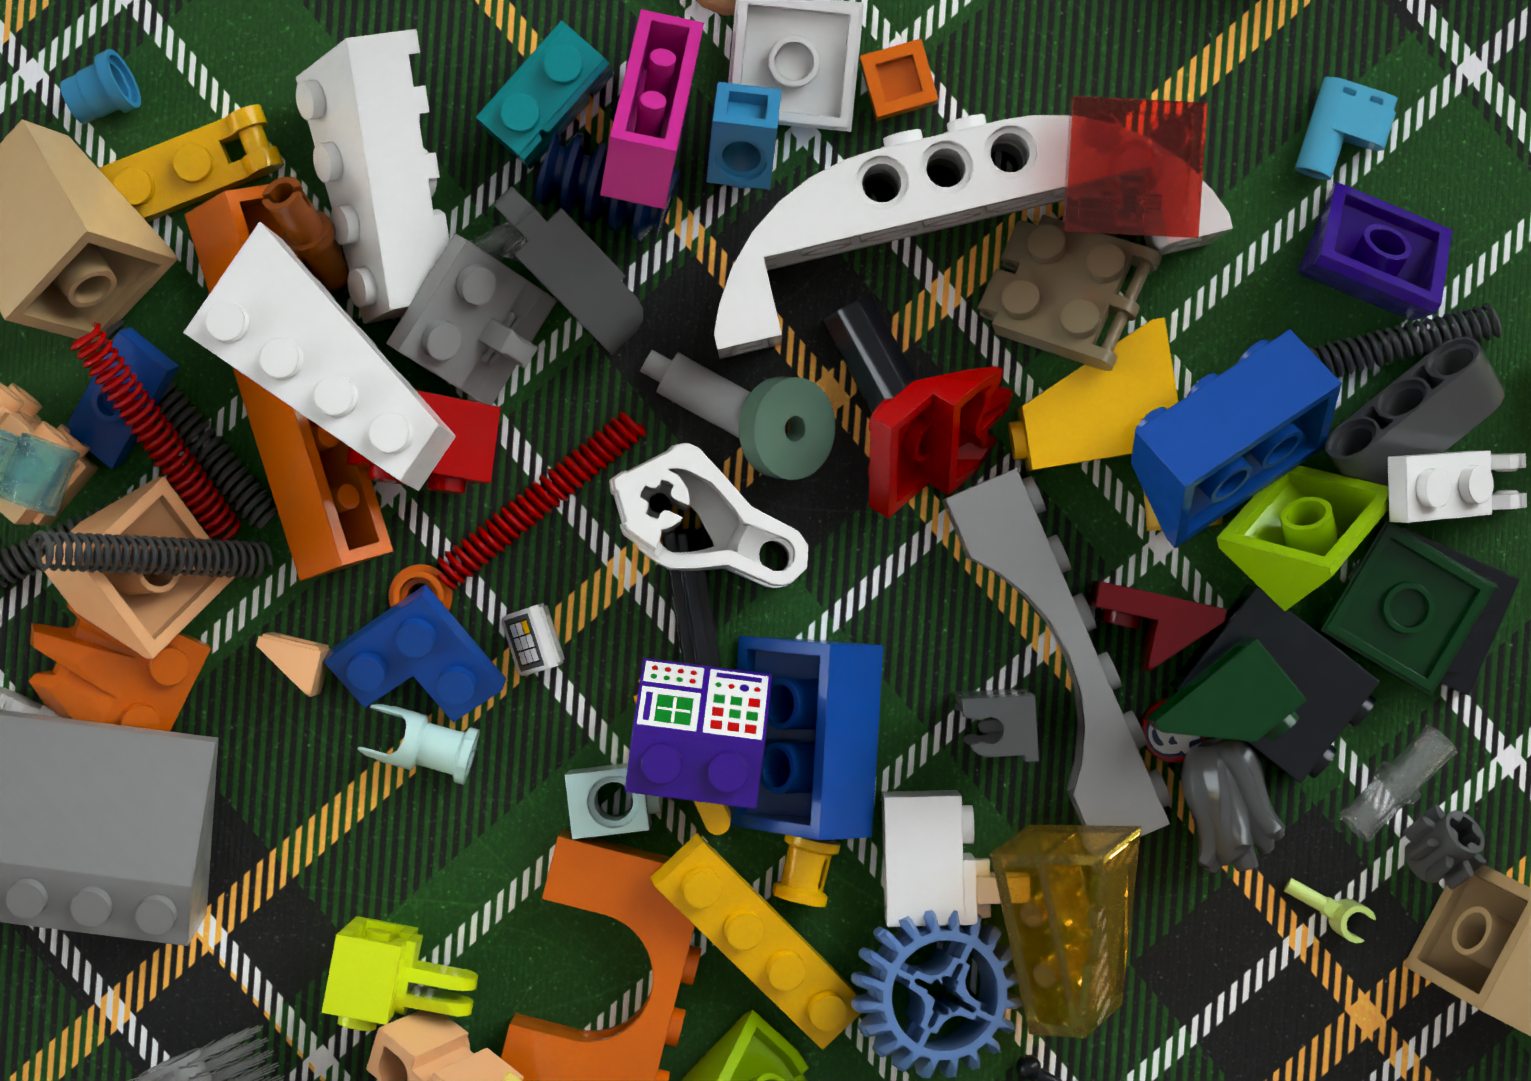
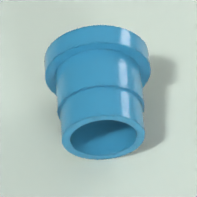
M107 49L97 54L94 59L95 63L77 71L75 75L62 80L60 83L61 93L68 109L82 124H87L99 117L103 118L117 110L128 113L139 108L141 105L140 91L133 74L121 56L112 49Z

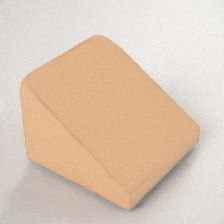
M277 632L263 633L262 636H258L256 646L306 695L312 697L321 693L328 667L323 661L330 650L329 645Z

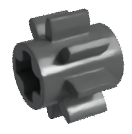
M1434 805L1403 831L1406 838L1410 840L1405 847L1406 862L1412 872L1425 882L1437 883L1444 878L1445 883L1452 890L1474 875L1473 872L1486 863V860L1479 854L1485 844L1483 832L1476 821L1462 811L1454 810L1445 816L1439 805Z

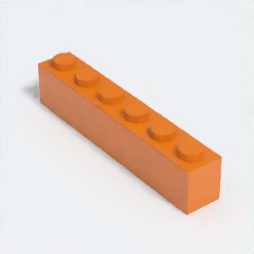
M269 184L225 190L184 214L209 294L259 222L283 239V230L262 204V200H264L262 196L263 191ZM233 367L299 580L302 581L346 569L393 552L372 481L368 479V468L346 464L349 446Z

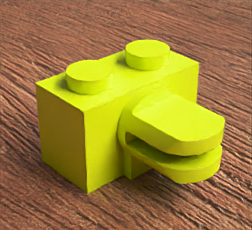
M356 916L336 934L321 1013L338 1016V1025L360 1031L376 1030L377 1023L387 1025L396 1013L406 1015L408 1008L456 1017L469 1016L472 1013L474 1002L470 997L451 991L414 985V983L448 990L472 991L477 987L478 974L467 969L419 961L423 935L418 934L419 928Z

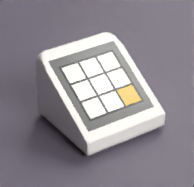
M544 603L505 615L502 618V626L517 672L520 675L526 676L559 666L563 663L565 657L548 605L545 606Z

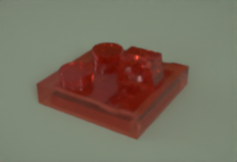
M1071 96L1062 231L1198 238L1208 103Z

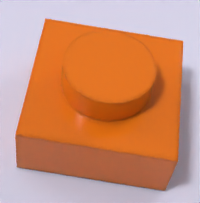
M922 39L860 55L859 63L876 121L938 103L939 99Z

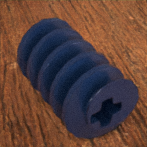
M557 130L537 180V203L546 206L560 192V208L566 214L570 215L581 202L584 201L585 221L594 224L608 210L609 230L618 233L631 218L633 239L642 242L654 227L656 228V237H658L678 186L680 170L676 168L673 170L665 209L601 196L608 143L601 141L590 155L584 154V134L577 132L565 147L560 145V130Z

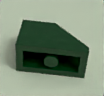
M1245 636L1145 719L1154 729L1163 733L1257 742L1264 736L1270 742L1288 731L1299 720L1295 710L1304 704L1307 699L1257 638Z

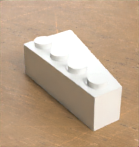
M417 29L345 38L296 77L298 84L296 88L297 107L301 116L309 124L315 146L313 151L314 168L318 178L325 183L332 207L330 220L335 228L334 238L343 247L349 269L347 279L348 291L353 303L360 308L364 324L403 317L450 242L446 215L439 209L433 210L431 197L436 191L437 178H440L436 152L429 153L423 148L419 114L429 112L426 86L414 87L409 54L420 53Z
M261 222L253 230L183 332L384 471L417 491L421 489L456 437L403 375L380 352L376 344L335 301V298L297 258V255L285 241Z

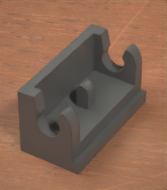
M1023 688L953 692L954 710L962 711V716L965 718L981 720L978 728L985 734L979 735L972 732L962 737V740L970 745L974 752L985 757L1019 756L1025 762L1039 761L1036 699L1034 694Z

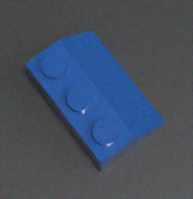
M1291 329L1270 343L1267 340L1255 343L1245 351L1238 364L1219 376L1216 373L1206 375L1191 388L1186 398L1168 410L1165 407L1156 408L1147 414L1137 425L1131 465L1166 539L1174 548H1177L1325 448V442L1329 434L1342 383Z
M739 636L737 670L772 674L757 808L729 806L731 813L730 826L814 840L872 837L883 645L829 640Z

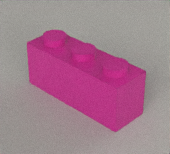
M641 9L610 134L601 196L665 209L704 26L703 22Z

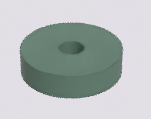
M773 377L757 385L747 397L739 419V440L749 464L756 471L767 477L799 480L815 473L826 461L835 438V416L826 393L814 382L799 377ZM789 421L790 430L786 436L785 425Z

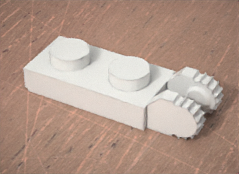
M1458 451L1389 456V522L1410 523L1492 515V510L1526 508L1527 493H1519L1517 490H1497L1493 493L1494 480L1491 470L1496 472L1517 471L1519 468H1526V453L1491 454V451Z

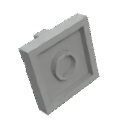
M455 233L386 344L483 404L492 405L515 367L519 365L522 368H526L538 347L531 342L554 307L557 299Z

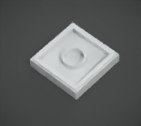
M736 0L728 83L782 89L778 125L851 132L864 3L842 0Z

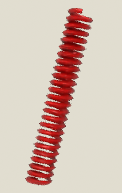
M94 322V330L72 343L70 350H80L77 353L76 359L82 360L87 358L84 360L82 367H92L88 375L97 376L94 384H104L101 387V393L110 392L107 395V401H115L113 409H121L118 417L126 418L125 426H133L130 433L139 434L136 441L140 443L145 442L142 450H151L148 458H157L154 466L162 467L160 474L167 475L166 480L169 483H173L172 488L175 491H179L178 496L180 499H185L183 503L186 507H190L189 511L192 515H196L195 519L197 522L202 523L201 527L204 531H207L208 537L212 539L221 535L232 523H235L234 528L226 536L219 539L221 541L230 540L238 532L241 520L235 518V512L229 510L230 505L223 502L224 496L219 495L218 488L212 486L213 481L206 478L207 473L201 471V464L195 463V456L190 455V449L183 446L184 440L177 438L178 432L171 430L172 424L166 422L164 414H160V407L154 406L155 400L148 397L149 391L142 389L143 383L136 381L137 375L130 373L131 366L124 364L125 358L118 356L119 350L112 347L113 341L106 339L107 333L105 331H100L101 324ZM101 336L98 341L89 344L95 337ZM102 345H106V347H105L104 349H102V350H100V351L94 353V352H95L96 350H98ZM113 353L111 357L101 361L107 354ZM119 361L116 366L109 368L114 362ZM125 369L122 374L114 377L120 370ZM131 378L129 382L122 384L126 379ZM137 386L135 390L127 393L132 387ZM143 394L140 399L133 401L138 395ZM144 403H149L147 407L141 408ZM151 411H155L153 415L146 417ZM157 419H161L159 423L152 425ZM166 427L165 431L158 433L162 428ZM172 435L171 439L164 441L168 436ZM178 443L177 447L170 449L174 444ZM180 452H184L183 455L176 457ZM186 460H190L189 463L182 465ZM210 491L213 492L212 495L206 496Z
M618 411V418L621 423L616 418H610V424L613 429L609 425L603 424L602 430L605 435L595 430L594 436L599 444L592 437H587L586 442L591 450L584 443H579V450L583 456L571 449V456L574 461L568 456H563V462L568 470L560 462H555V468L560 476L553 469L547 468V474L552 482L545 475L539 476V480L546 491L536 481H532L531 486L538 497L529 488L525 487L523 492L530 503L521 494H516V500L524 512L513 500H508V506L516 518L505 507L501 506L500 512L508 524L497 513H492V518L501 532L489 519H484V524L493 538L482 526H476V531L485 544L473 532L468 533V537L477 550L465 538H461L460 543L471 559L458 545H453L452 549L463 565L450 551H445V557L455 571L442 558L437 557V563L449 579L442 573L438 574L437 578L448 588L457 590L458 583L466 582V576L473 577V569L481 571V563L489 564V557L497 558V550L504 552L505 544L513 545V538L520 539L521 532L528 533V525L536 526V518L544 520V512L552 514V506L560 507V500L568 501L567 493L575 495V486L583 488V480L591 482V474L599 476L598 467L607 469L606 460L609 463H615L614 454L622 457V448L631 450L629 441L633 444H638L639 438L637 434L640 437L646 438L647 433L641 423L636 425L628 415Z

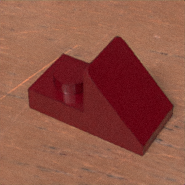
M1102 581L1092 582L1088 600L1089 606L1103 608L1101 619L1103 622L1139 629L1141 617L1149 619L1139 662V668L1146 671L1155 668L1225 621L1227 609Z

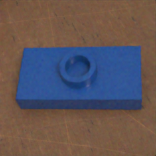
M131 327L118 331L113 340L112 347L119 350L118 356L125 358L124 364L131 366L130 373L137 375L136 381L143 383L142 389L149 391L148 397L155 400L154 406H157L177 372L179 365ZM113 353L107 354L103 360L111 357ZM119 361L114 362L109 368L116 366ZM125 369L120 370L114 377L122 374ZM93 376L66 427L70 430L69 434L79 442L91 448L89 451L113 469L125 463L137 442L139 434L130 433L133 426L124 425L126 418L118 417L121 409H113L115 401H107V395L110 392L101 393V387L104 384H94L97 376ZM131 378L126 379L122 384L129 382ZM137 386L132 387L127 393L135 390ZM143 394L138 395L133 401L140 399ZM144 403L141 408L147 407L149 403ZM151 411L146 417L152 415L154 411Z

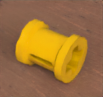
M785 835L784 841L789 845L781 881L773 884L771 893L776 897L813 907H826L828 896L823 892L831 857L839 854L841 844L834 840H814Z

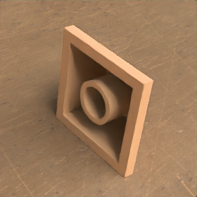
M164 476L151 480L89 516L70 531L74 534L80 532L83 534L92 533L93 535L99 533L102 535L111 534L112 536L118 534L121 536L130 535L131 537L137 535L140 537L210 539ZM64 541V544H63L64 557H63V562H62L63 565H65V549H66V543H65V541ZM75 542L73 543V561H72V565H75V561H74V552H75V547H76ZM93 542L92 551L94 553L95 544ZM83 543V545H82V548H83V559H82L81 565H83V566L85 565V563H84L85 543ZM102 543V546H101V549H102V561H101L100 566H103V565H104V564H103V550H104V547H105V546H104L103 543ZM112 543V544H111V551L113 552L114 545H113V543ZM57 544L54 546V558H53V562H52L54 565H55V563H56V561H55V551H56V546H57ZM121 544L120 550L122 554L123 545ZM130 544V547H129V549H130V556H131V550H132V548H133L131 544ZM141 544L139 545V552H141L142 549ZM149 544L148 551L150 553L151 546ZM158 545L157 551L159 554L160 546ZM45 555L42 557L43 564L46 563ZM50 568L44 571L76 613L146 659L154 658L235 578L234 576L228 578L225 575L221 578L216 575L213 577L208 575L204 577L196 575L194 577L190 574L187 576H182L181 574L175 576L172 573L168 576L163 573L147 575L144 572L136 574L135 571L132 574H128L126 571L120 574L117 571L108 573L107 570L103 573H100L98 570L92 573L88 569L85 572H80L79 569L72 572L69 568L65 572L59 568L56 571H51Z

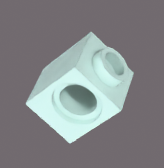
M628 763L572 769L565 774L572 839L648 831L652 825L651 814L662 813L661 797L631 793L633 797L632 808L625 814L611 815L600 807L598 791L601 786L610 782H618L625 785Z

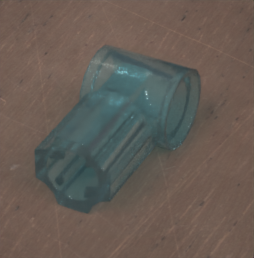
M0 428V497L25 508L56 516L80 453L32 434L22 432L20 436Z

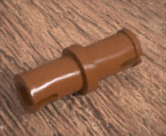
M290 176L281 177L271 182L263 191L262 196L264 200H262V204L283 230L282 237L285 243L297 255V258L303 259L314 277L328 291L336 290L346 285L349 269L345 254L334 238L335 228L329 217L324 212L314 208L304 193L302 185L296 178Z

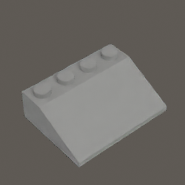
M0 710V922L189 946L207 914L219 738Z

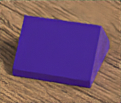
M1335 182L1299 265L1297 274L1410 321H1415L1436 314L1442 304L1453 230L1339 182Z

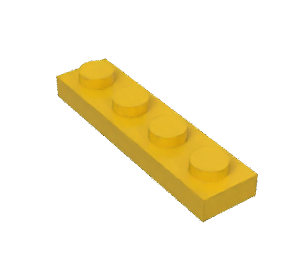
M698 833L650 877L655 888L822 1050L861 1014L851 1007V1000L860 994Z

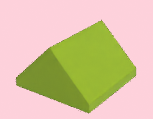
M1299 465L1251 498L1217 537L1218 547L1280 608L1286 611L1329 580L1389 510L1388 486Z

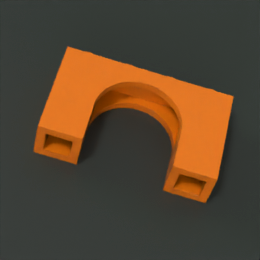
M564 829L558 835L542 899L603 914L627 925L640 938L649 954L653 972V983L651 992L642 1007L626 1021L607 1029L583 1030L515 1013L509 1024L501 1059L523 1075V1081L669 1080L670 1071L659 1069L664 1044L677 1047L686 1010L674 1007L680 982L693 985L702 950L700 947L690 945L695 925L655 888L650 879L671 857L595 837L572 839L571 831Z

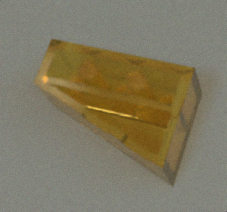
M1028 825L990 854L1029 1034L1086 1038L1122 1005L1141 826Z

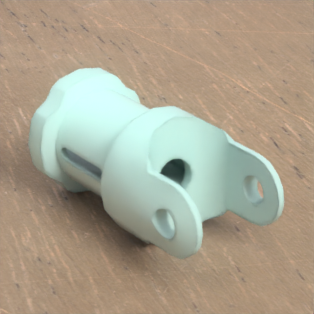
M373 704L370 706L371 709L404 718L406 721L405 736L398 750L392 754L364 747H358L357 750L377 761L412 770L418 765L453 775L455 783L465 784L475 755L480 733L479 729L470 727L466 732L457 731L430 723L428 715L384 704Z

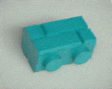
M561 20L476 116V119L486 132L531 170L549 149L557 130H560L561 136L590 103L588 96L590 94L597 95L614 76L611 65L599 52Z

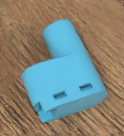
M1324 77L1295 170L1312 178L1331 180L1343 141L1366 149L1383 151L1396 115L1394 109L1398 98L1345 79Z

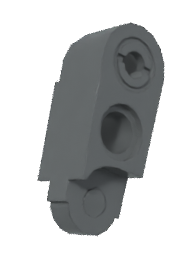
M511 186L493 205L505 217L507 222L527 240L514 253L515 257L613 356L636 333L643 322L642 305L633 292L621 281L626 276L562 208L546 221L541 213Z

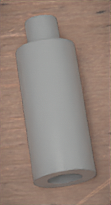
M651 350L640 372L660 383L656 393L739 438L740 414L751 392L679 352L673 360H670Z

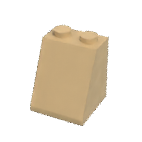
M22 119L0 143V313L6 321L75 339L91 333L95 328L94 322L101 324L100 331H106L115 322L121 320L178 259L173 250L68 135ZM101 336L95 337L90 343L98 341Z
M1483 865L1473 872L1474 875L1455 889L1451 890L1446 884L1403 966L1475 1008L1531 1036V888Z

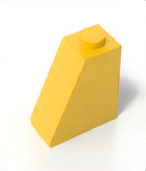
M1165 317L1152 319L1119 340L1113 351L1117 356V360L1111 371H1104L1083 364L1016 409L1018 421L1008 423L1009 440L1014 460L1024 459L1026 472L1132 455L1135 429L1140 421L1156 408L1165 407L1168 410L1178 403Z

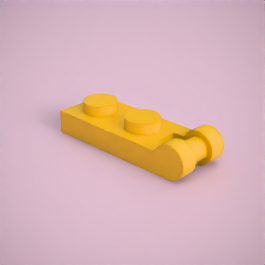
M256 104L235 110L223 119L98 169L145 221L150 222L218 195L225 190L233 189L281 169L284 163L278 147L270 146L263 129L268 125L261 105ZM240 138L246 155L238 161L231 162L224 144Z

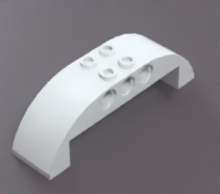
M977 114L948 122L946 124L948 131L940 135L923 138L921 129L895 133L883 138L884 147L847 158L808 178L781 199L753 230L731 268L719 303L714 330L719 358H728L781 345L782 333L767 270L1132 185L1146 247L1156 250L1161 255L1213 243L1233 229L1230 214L1213 190L1184 161L1151 139L1113 123L1074 115H1030L987 123L984 114ZM995 151L1009 153L1015 158L1018 164V171L1005 172L994 165L991 153ZM932 166H944L954 173L957 184L952 187L935 185L930 180L927 169ZM872 180L884 181L892 187L895 198L888 202L873 201L865 194L863 186Z

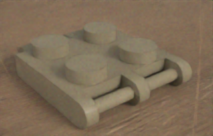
M1042 215L1038 225L1019 220L1000 258L1003 261V267L1016 273L1013 274L995 269L977 309L980 310L979 314L982 317L993 321L992 325L996 335L1104 371H1111L1117 360V356L1113 353L1127 320H1135L1140 309L1139 304L1136 303L1138 295L1149 271H1156L1158 269L1162 255L1152 248L1047 215ZM1131 265L1137 267L1125 295H1118ZM1108 316H1115L1102 346L1095 345Z

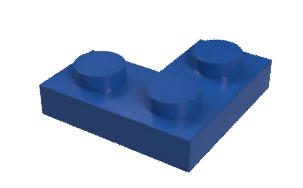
M426 584L331 648L323 661L364 708L413 676L452 722H455L502 691L506 681L505 676Z

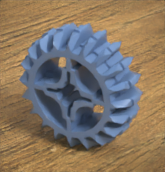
M927 910L923 916L926 926H915L913 920L907 916L899 920L901 927H896L897 932L895 934L890 933L881 926L874 929L873 934L882 943V946L877 953L865 947L859 950V957L871 966L869 972L858 971L851 975L852 983L867 989V993L857 995L851 1000V1007L858 1013H869L858 1025L860 1033L865 1037L877 1036L872 1046L873 1051L882 1058L893 1053L892 1065L898 1070L905 1072L914 1064L916 1073L922 1078L928 1079L931 1078L938 1065L941 1073L951 1078L956 1077L959 1058L966 1066L974 1070L976 1068L980 1069V1057L977 1052L979 1048L983 1047L992 1054L1000 1053L999 1043L992 1036L998 1028L1005 1033L1015 1031L1014 1023L1003 1016L1006 1008L1017 1009L1023 1006L1022 999L1007 992V988L1017 985L1024 979L1021 972L1016 969L1004 968L1013 960L1016 954L1013 948L1006 944L997 945L1001 937V931L996 926L988 924L981 928L982 916L977 913L978 922L975 925H960L958 911L954 910L949 917L948 925L939 926L934 911ZM946 941L944 948H936L932 957L925 963L920 965L905 963V960L919 948L929 943ZM970 952L976 961L980 975L978 1000L970 996L966 989L965 979L970 968L966 960ZM921 979L929 984H932L935 980L945 986L946 991L958 997V1001L954 1002L944 996L938 1000L927 993L928 990L915 983V980ZM895 980L905 986L909 997L908 1005L904 1012L908 1020L903 1030L896 1020L892 1005V990ZM955 1016L968 1018L953 1032L942 1037L928 1039L930 1033L937 1034L942 1024L949 1018Z

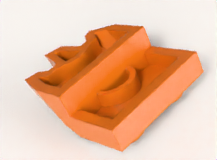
M69 603L67 607L77 617L75 625L63 628L31 623L30 645L57 663L53 670L35 673L28 681L44 705L62 718L171 731L211 650L207 643L180 632L154 658L146 659L76 613Z

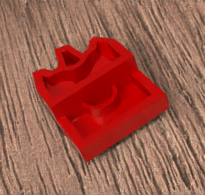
M992 366L911 382L895 397L885 399L876 407L869 421L870 463L868 466L870 508L889 519L928 484L950 495L980 468L997 442L996 436L988 434V430L1008 410L1014 392L999 386L1004 369Z

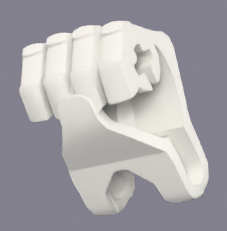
M681 443L672 445L667 451L628 471H621L609 480L611 495H614L622 524H620L623 535L636 544L637 548L648 558L669 570L701 571L726 569L764 587L780 588L793 583L807 569L808 544L800 532L752 507L703 451L692 444ZM657 493L665 494L672 506L685 512L690 505L699 516L714 547L692 552H671L667 550L660 542L661 535L678 528L683 517L666 510L662 513L654 512L649 504L650 498ZM774 541L785 548L788 561L783 571H773L760 562V548L765 542Z

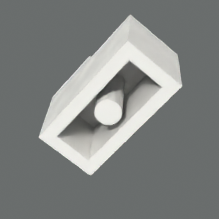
M957 790L881 792L884 919L887 927H901L899 920L907 916L913 920L915 926H926L923 916L927 910L934 911L939 926L948 925L949 917L954 910L958 911L960 925H975L978 922L977 913L982 918L991 917V904L1024 902V875L1021 872H990L989 858H974L972 853H963V844H974V812L972 805H962V796Z

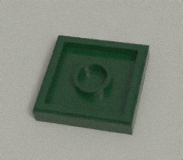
M1381 520L1316 630L1424 695L1432 697L1497 585L1388 520Z

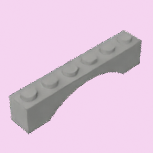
M1015 468L942 499L966 558L994 572L1022 594L1045 621L1063 654L1074 689L1077 716L1075 757L1066 791L1091 848L1100 855L1169 825L1170 822L1163 808L1172 804L1170 793L1158 769L1148 772L1138 749L1147 746L1146 738L1134 712L1130 710L1122 713L1113 692V690L1122 687L1118 672L1107 652L1097 655L1088 634V631L1097 628L1093 614L1083 594L1080 593L1072 597L1062 573L1071 570V565L1058 536L1055 534L1051 537H1046L1037 514L1046 511V507L1032 476L1021 479L1018 469Z

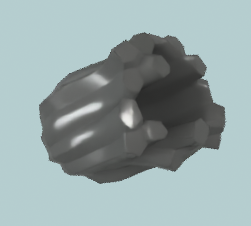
M1221 738L1205 740L1189 749L1184 758L1180 778L1183 793L1195 824L1199 850L1198 864L1203 867L1204 871L1210 874H1218L1222 866L1233 864L1237 871H1246L1259 867L1253 845H1256L1259 855L1269 854L1275 849V841L1282 839L1285 835L1286 826L1278 818L1269 800L1263 768L1256 750L1245 741Z

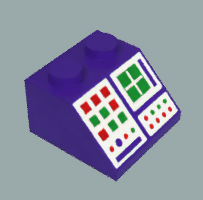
M643 658L624 792L756 809L766 739L772 674Z

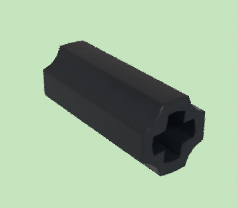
M871 294L856 300L823 319L828 333L872 414L882 401L888 398L892 399L911 382L917 380Z

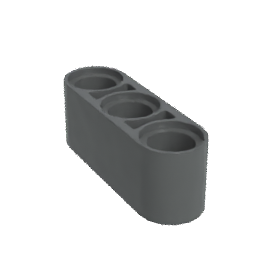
M1457 337L1448 340L1432 350L1337 426L1325 442V451L1340 475L1388 486L1389 456L1444 453L1494 413L1505 397L1504 388L1480 344L1475 339Z

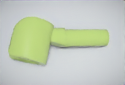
M1293 878L1289 879L1284 888V892L1320 911V914L1328 918L1332 930L1350 942H1364L1362 938L1347 929V921L1352 914L1361 912L1369 918L1376 920L1374 912L1356 900L1346 898L1336 901Z

